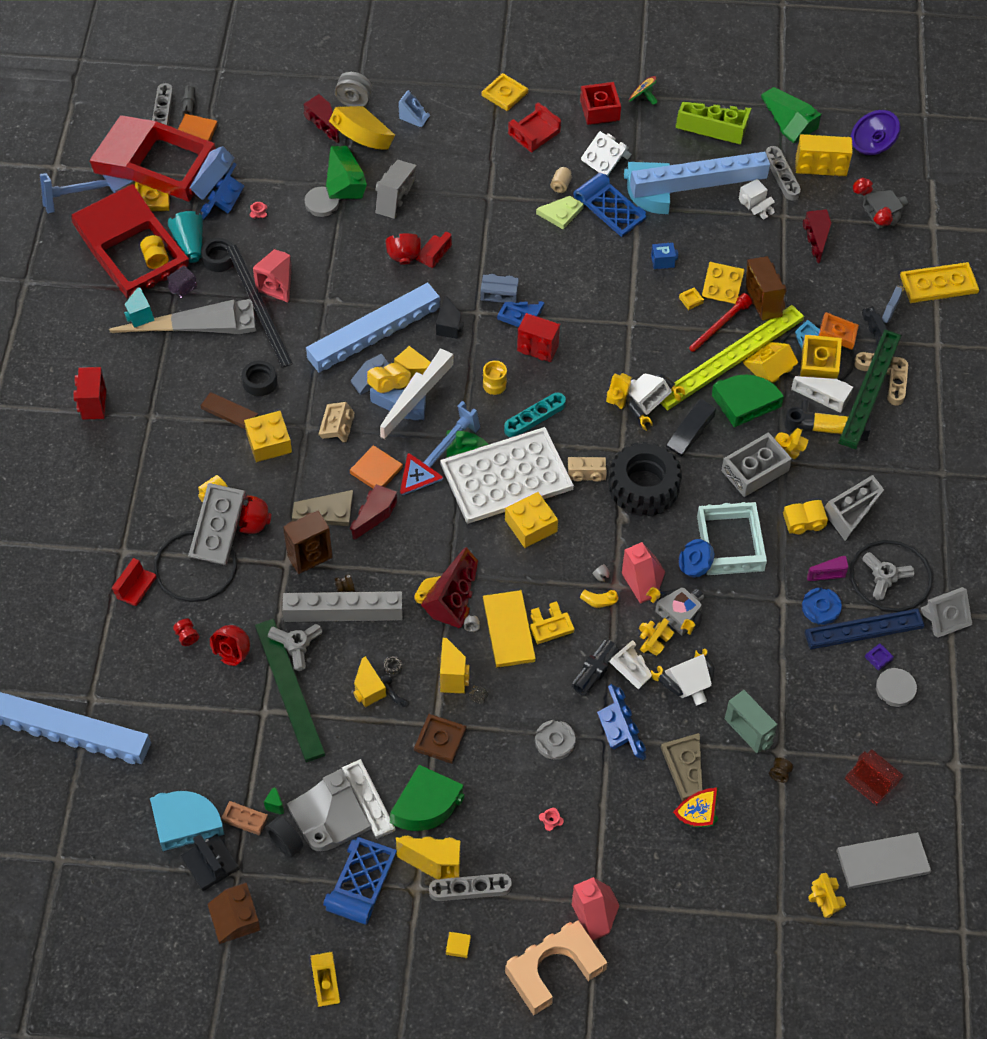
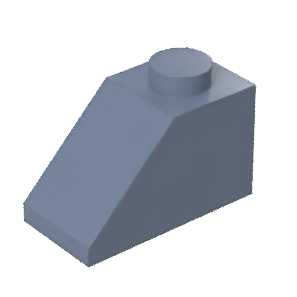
M382 354L366 361L351 379L352 385L360 395L372 388L367 383V371L374 367L384 368L389 364Z

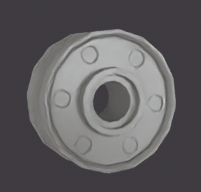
M357 72L343 73L335 87L337 99L346 106H365L372 92V84L369 79Z

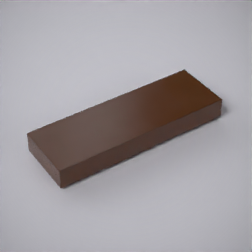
M212 392L208 394L200 405L202 410L246 429L244 420L258 417V413Z

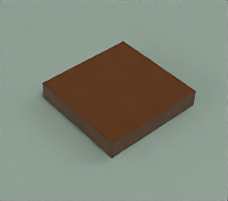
M428 714L415 744L414 751L453 764L467 726Z

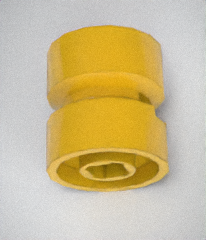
M153 235L141 241L140 247L148 268L157 269L168 263L169 259L162 238Z
M490 361L483 368V388L489 394H501L507 385V368L500 361Z

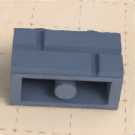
M495 274L483 275L481 300L516 303L519 278H514L513 276L503 277Z

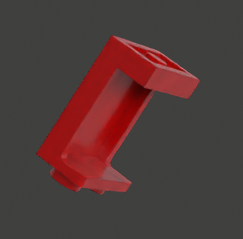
M540 103L535 104V111L520 122L514 119L508 122V134L531 153L561 132L560 118L552 114Z

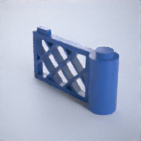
M598 173L573 192L576 200L586 205L621 237L646 219V212L640 206L636 207L614 188L606 174ZM610 191L615 195V198H607L605 194ZM595 201L602 202V207H596L592 203ZM605 202L615 203V208L605 207ZM617 203H624L627 209L617 208ZM605 212L615 213V218H608ZM617 213H627V219L617 218ZM629 214H636L639 218L629 219ZM617 223H627V227L621 230Z
M357 837L356 841L352 840L347 852L350 855L334 891L331 894L327 893L323 906H326L327 912L367 925L397 850ZM360 845L369 848L370 853L360 856L357 850ZM381 853L389 854V859L382 863L379 862L376 856ZM373 857L377 865L366 869L363 860ZM359 862L363 870L352 874L350 866ZM379 869L381 878L372 881L368 873ZM366 875L369 883L358 887L355 878ZM350 880L355 887L349 891L341 889L342 884ZM371 887L374 894L370 899L362 896L361 891Z

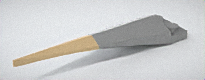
M250 299L241 301L229 300L154 318L155 321L136 328L131 323L109 329L111 333L199 331L243 334L256 331L255 309Z

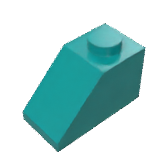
M137 288L125 303L127 311L124 312L127 322H131L134 328L155 321L150 305L141 288Z

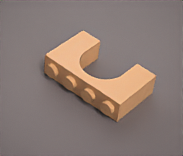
M579 921L573 924L572 922L567 923L561 928L560 932L555 935L552 933L546 936L541 944L530 946L523 955L512 957L507 961V965H505L506 975L533 1015L550 1006L553 1000V996L540 979L537 971L540 962L547 956L563 954L575 961L588 981L604 972L607 968V961Z

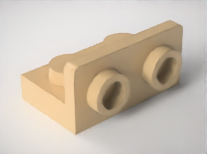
M347 402L327 404L318 434L322 439L338 437L342 442H347L355 414Z
M568 457V475L571 480H593L596 482L606 480V457Z

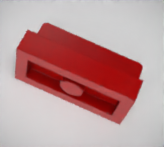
M445 232L441 238L433 235L422 248L416 260L434 268L452 246V234Z
M133 558L113 585L112 590L117 599L137 606L157 576L152 572L144 570L140 561Z

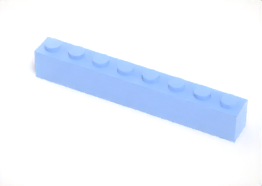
M766 152L635 170L631 172L630 187L633 197L637 198L753 181L756 179H767L770 163Z
M426 283L307 346V359L318 372L327 370L332 365L344 361L347 357L359 353L369 345H373L382 338L390 336L395 331L405 328L408 324L420 320L431 312H435L440 308V296L429 283Z
M0 692V726L3 724L15 731H27L36 737L41 735L53 742L62 741L74 748L79 746L91 753L100 752L109 758H121L130 764H142L150 747V738L146 733Z

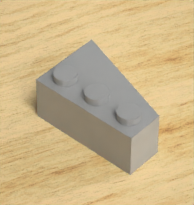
M397 159L390 166L389 171L384 173L381 181H378L376 184L377 201L375 213L395 219L397 206L401 207L403 201H400L403 195L408 194L415 181V164Z
M873 475L828 501L824 508L827 518L845 541L884 491Z

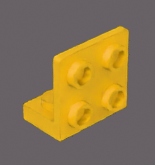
M709 262L702 297L736 304L745 270Z

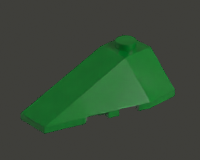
M775 87L761 94L768 110L774 115L775 122H778L780 131L793 144L799 141L800 135H809L819 128L821 114L810 104Z
M331 146L326 180L329 199H362L367 186L362 169L348 146Z

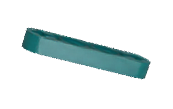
M553 393L508 419L504 424V433L511 438L521 435L565 408V396L562 393ZM539 408H546L547 412L539 413L537 410ZM529 416L533 420L531 422H525L523 421V418Z

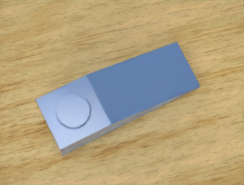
M223 146L210 151L190 189L201 200L204 199L229 169L234 157Z
M370 388V399L372 403L391 411L404 390L392 389L386 393H379L374 388ZM426 395L404 417L405 419L424 420Z

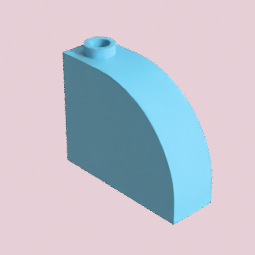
M628 162V169H624V179H627L628 194L637 206L652 213L669 214L670 193L634 198L630 187L632 171L669 166L670 163Z
M176 791L167 794L159 793L155 797L150 798L163 851L194 843L193 838L201 834L204 840L209 839L215 834L219 836L225 835L217 809L202 795L189 791Z

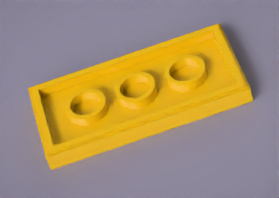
M969 262L903 271L900 274L910 303L977 294L979 292V287Z
M522 590L483 596L496 668L535 662L536 658Z

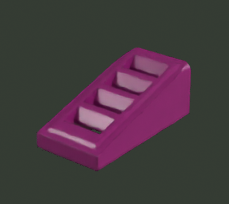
M846 556L810 567L807 581L845 578L848 571Z

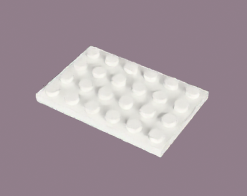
M545 427L440 460V465L467 524L503 513L506 507L536 492H539L542 498L546 499L571 491L574 486Z

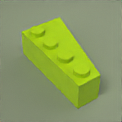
M682 102L678 111L676 128L741 144L749 123L751 108L738 110L737 107L730 106V109L720 108V105L705 107V104Z

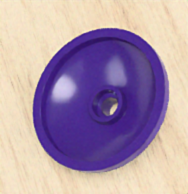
M877 110L866 114L853 127L851 133L852 145L859 153L864 155H876L886 151L899 137L901 130L899 119L894 113L887 110Z

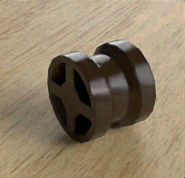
M350 574L345 575L344 578H334L337 592H355Z
M775 758L773 762L774 767L770 769L769 776L775 781L786 783L789 779L788 774L792 772L794 766L784 758Z

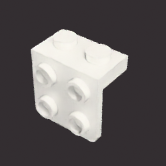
M600 131L581 157V160L597 172L608 176L621 157L628 160L632 154L628 151L629 147L622 142L618 144L609 133L605 135Z

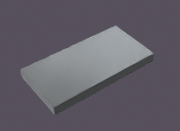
M208 483L189 551V558L227 566L246 491Z
M918 832L837 848L848 889L926 875L931 872Z

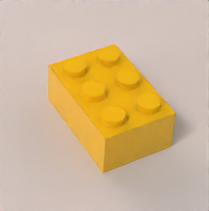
M800 135L796 153V173L847 176L852 157V137Z

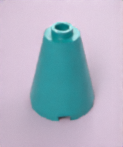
M195 211L175 214L176 218H169L167 222L168 227L177 245L189 258V262H197L202 257V215L200 213L196 215Z

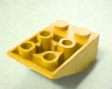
M411 836L396 838L398 858L435 879L459 877L460 840L454 838L439 840L433 837L418 839Z

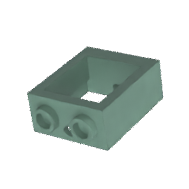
M745 690L729 700L725 720L757 754L761 750H768L773 745L772 741L776 735L777 723Z

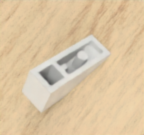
M795 376L792 384V390L840 413L849 401L853 387L848 383L829 378Z

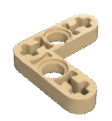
M867 352L858 353L855 358V367L858 370L868 371L874 354ZM893 357L892 365L887 372V375H890L887 398L892 405H901L906 395L908 362L903 358ZM900 379L903 383L896 384L893 380ZM895 391H898L899 398L895 397Z

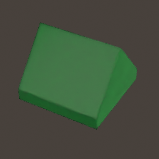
M272 788L264 801L265 810L281 815L284 814L283 804L277 788Z

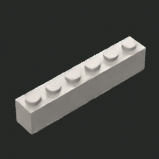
M402 591L283 593L282 611L284 622L403 620Z

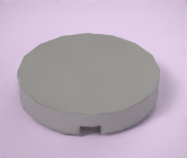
M322 186L311 189L304 199L306 210H309L314 216H329L339 206V199H329L326 187Z
M887 669L880 674L876 682L878 697L886 701V704L890 706L901 707L909 704L917 691L915 679L903 669Z
M549 720L543 723L537 729L535 736V745L539 753L552 760L567 757L573 751L576 743L572 727L563 721Z

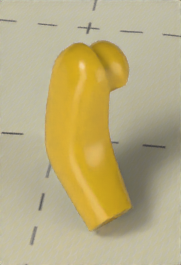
M441 576L427 578L421 583L414 596L417 603L422 604L429 590Z
M584 590L580 595V599L594 608H601L615 604L618 601V594L615 590H610L603 594H595Z

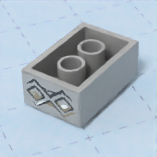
M768 432L725 457L721 471L738 491L746 497L788 472L792 458Z

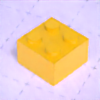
M805 335L800 376L837 379L840 368L842 338Z
M281 411L244 420L246 434L256 462L292 453L290 437Z
M539 492L505 508V521L524 548L556 533L558 530V519Z

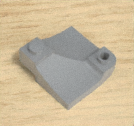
M342 769L323 777V780L312 789L287 803V808L310 848L316 851L333 849L371 830V825Z

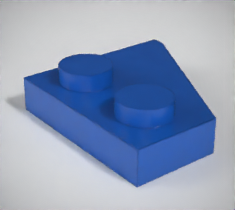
M539 301L538 304L505 302L497 315V320L519 327L526 313L539 317L544 308V302Z

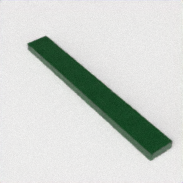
M884 329L838 444L857 449L902 335Z
M274 619L256 624L257 634L305 762L324 757L325 752L284 644L268 637L269 630L272 627L277 628Z

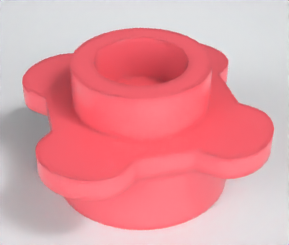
M255 202L250 206L251 218H265L267 216L266 204Z
M550 808L539 815V820L543 821L547 831H552L554 827L563 825L564 820L560 817L556 808Z

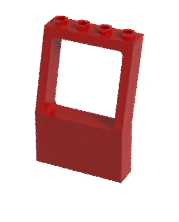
M120 115L89 161L95 174L130 179L189 202L193 195H195L190 186L209 152L215 150L216 147L213 142L160 122ZM156 140H162L199 154L182 181H177L140 167V164Z
M134 184L72 214L73 225L92 254L126 298L130 297L137 288H141V290L152 288L157 282L165 281L173 274L183 272L188 267L189 258L154 216ZM145 229H150L154 235L162 238L165 249L174 260L130 282L124 277L104 250Z

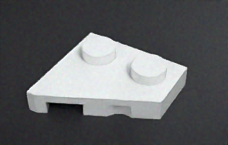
M632 640L612 657L609 662L639 689L652 677V674L648 667H646L642 655H637L634 649L636 644Z

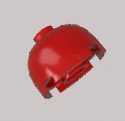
M403 233L399 234V238H394L393 235L385 240L386 250L390 258L400 262L402 265L410 264V261L416 259L421 251V238H418L416 234Z
M247 495L244 500L248 502L247 505L242 506L239 526L243 525V527L239 529V532L256 534L262 531L266 524H270L271 513H268V506L264 500Z
M225 625L216 630L210 637V646L215 655L219 654L223 658L221 661L227 665H238L246 658L250 651L249 637L238 626Z

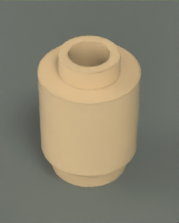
M566 167L556 170L550 184L555 192L563 193L567 190L572 178L571 171Z

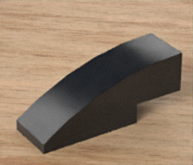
M700 399L677 428L666 447L682 457L703 434L704 428L715 417L716 408Z

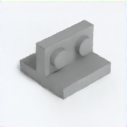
M963 587L929 599L928 605L921 607L922 615L932 621L933 633L936 637H941L972 625L967 589Z

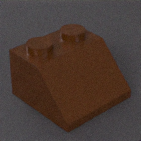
M247 882L225 889L207 904L219 944L261 930Z

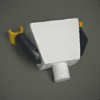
M643 374L639 379L631 380L628 392L629 397L627 398L628 407L634 416L641 420L640 424L646 431L647 429L644 424L646 422H649L651 426L653 424L651 419L645 417L644 414L648 415L672 391L674 392V398L678 401L681 400V396L677 393L685 395V390L682 386H674L675 383L663 374Z
M703 649L702 654H699L696 650L693 659L665 670V673H663L662 667L658 666L657 671L659 673H654L651 670L653 680L659 681L675 695L681 698L692 695L697 706L707 701L703 689L712 685L715 667L707 656V650Z

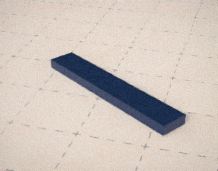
M917 608L805 629L804 633L811 650L923 629L924 622Z

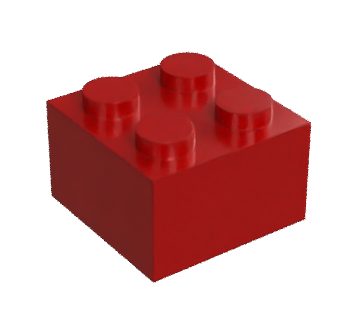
M614 82L581 86L580 102L587 125L620 120L621 104Z
M526 313L518 328L517 351L543 361L551 362L559 347L560 324Z
M101 367L78 368V375H75L77 390H74L73 394L74 401L77 402V412H80L82 420L105 419L107 388Z

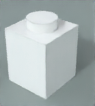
M756 179L740 188L739 200L748 209H751L766 199L767 189Z

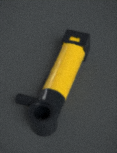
M802 400L801 408L792 407L787 411L784 425L790 432H794L798 428L800 430L842 434L848 416L808 412V400ZM871 415L860 440L868 441L871 430Z

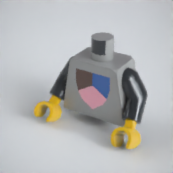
M651 587L647 592L646 596L652 597L650 600L652 603L657 601L655 612L663 619L666 618L669 621L668 624L681 636L687 630V634L690 635L693 630L700 627L703 616L700 601L704 598V595L699 589L690 594L685 588L659 591L657 588Z

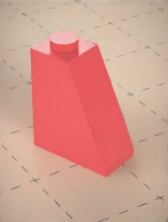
M274 249L253 267L255 286L258 292L288 302L290 298L291 258L286 252Z
M642 542L624 551L622 575L641 604L652 599L651 596H646L651 587L660 590L665 570L656 556Z
M594 877L574 885L572 906L582 927L592 941L608 935L619 909V903L611 887Z

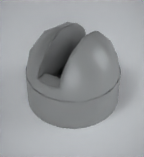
M605 564L598 567L592 573L598 581H605L604 576L607 578L610 576L609 569Z
M468 615L464 620V629L469 632L479 630V618L476 615Z

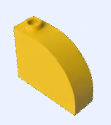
M364 106L335 107L329 120L345 136L370 148L389 149L395 137V134Z

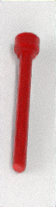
M742 293L737 298L736 304L689 347L690 351H696L738 311L747 309L752 304L750 296Z

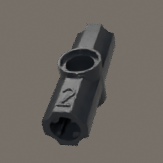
M604 640L594 655H590L586 659L582 671L572 683V687L577 693L587 695L595 682L603 678L609 667V661L619 652V648L614 642Z

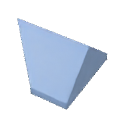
M409 90L406 91L399 101V119L421 127L430 114L425 112L424 107L421 106L417 98Z

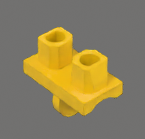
M624 373L612 376L606 402L616 404L620 409L625 407L632 379L631 376Z
M798 428L790 436L783 432L775 436V440L794 460L798 457L800 450L804 451L809 441L801 436L802 430Z
M666 618L661 623H658L655 628H653L655 625L653 621H650L648 624L641 623L639 626V630L642 632L640 637L645 639L648 636L640 648L643 653L649 651L657 656L664 648V645L657 640L658 637L667 642L674 634V631L667 626L669 621Z
M821 873L820 877L812 882L813 886L811 889L813 893L808 898L810 902H817L818 907L822 909L824 918L831 917L835 912L842 910L846 906L844 898L842 896L836 897L834 894L839 886L836 878H829L827 873Z

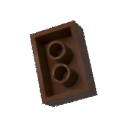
M768 256L748 259L746 290L761 320L783 317L786 286L782 284L779 273H776L774 263H771Z
M319 510L308 513L296 521H291L283 527L287 556L298 574L333 558L330 529Z

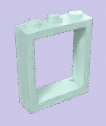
M756 502L699 506L697 519L702 540L709 543L706 521L749 518L755 549L754 556L714 558L711 568L706 572L707 575L765 571L767 560Z

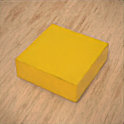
M695 287L679 294V299L688 310L704 303V299Z
M449 932L446 955L467 958L471 935Z

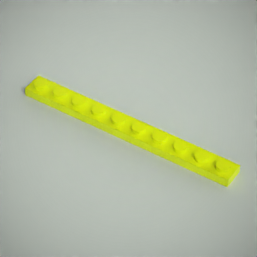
M793 305L783 310V317L768 320L674 382V386H682L685 390V395L677 393L681 396L680 401L674 398V392L672 391L660 404L668 411L802 322L804 315Z

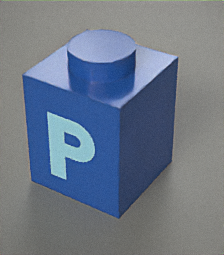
M673 243L652 244L651 258L653 268L675 267V260H678V250L674 249Z

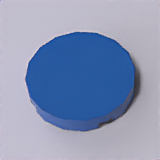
M695 539L685 545L686 548L679 555L680 569L690 577L702 576L711 568L714 561L713 547L702 539Z
M815 588L805 595L802 602V611L811 622L827 625L833 623L839 617L842 604L839 596L832 590Z

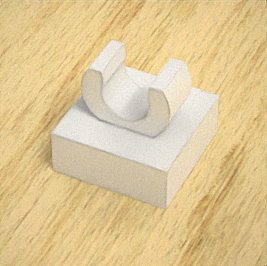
M769 197L753 207L751 211L754 215L760 212L761 218L766 219L768 217L766 211H768L769 215L775 212L773 207L770 206L774 203L772 197Z

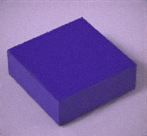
M878 644L865 655V658L879 671L889 664L894 656L881 644Z

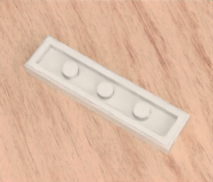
M361 759L342 767V771L348 779L376 839L394 832L395 826L390 823V816Z

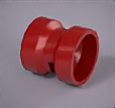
M188 618L178 621L173 626V630L179 636L182 646L192 645L199 639L198 632L193 629L194 625Z

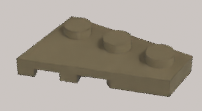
M353 490L294 502L292 521L301 519L306 514L319 510L327 525L349 526Z
M700 733L661 744V750L682 801L702 791Z

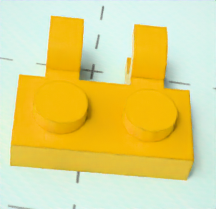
M557 601L549 604L551 618L543 620L539 607L531 610L532 614L530 617L533 624H530V629L537 644L574 633L575 629L568 613H561Z

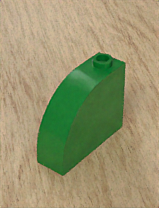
M737 375L720 380L713 385L712 397L734 428L781 408L784 398L783 394L773 383L754 375Z
M418 765L390 812V823L410 831H424L439 826L451 816L457 805L460 806L465 797V794H463V784Z

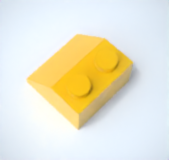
M770 342L744 360L743 363L756 376L773 383L779 380V376L790 372L798 361L789 344Z
M443 638L440 692L465 694V686H469V665H466V657L447 638Z

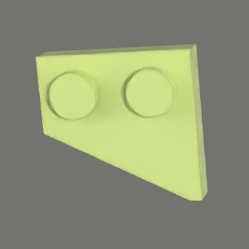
M568 196L537 208L536 214L564 229L583 209L584 204Z

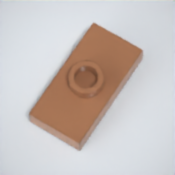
M229 801L221 817V822L260 836L267 822L268 815Z

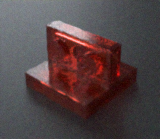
M871 749L868 753L864 751L859 756L856 766L845 776V780L877 806L902 780L904 775Z

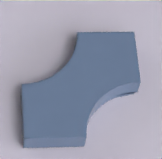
M896 286L883 314V322H890L899 304L904 287Z

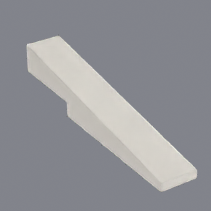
M440 348L424 374L415 373L381 424L380 435L382 438L385 439L453 366L452 353Z

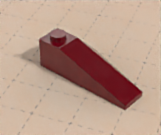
M467 547L460 552L433 585L421 604L433 619L457 628L462 627L465 618L469 614L470 608L467 605L469 598H472V591H470L471 583L475 581L478 560Z

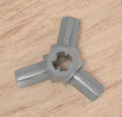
M870 552L866 553L862 558L873 570L872 574L875 576L874 581L876 583L873 597L876 600L884 599L887 588L893 582H897L900 578L914 576V568L912 566L896 567L889 562L881 563Z
M314 624L305 631L295 630L287 633L272 627L269 630L268 637L284 644V648L292 655L294 669L301 671L306 668L304 654L307 651L306 647L310 645L311 640L322 634V629L319 625Z

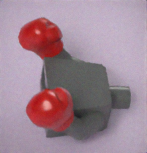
M860 178L856 180L853 184V191L856 194L865 196L863 208L877 229L888 225L895 226L901 219L903 207L908 205L907 198L905 196L897 198L892 190H874L872 188L873 183L869 179Z

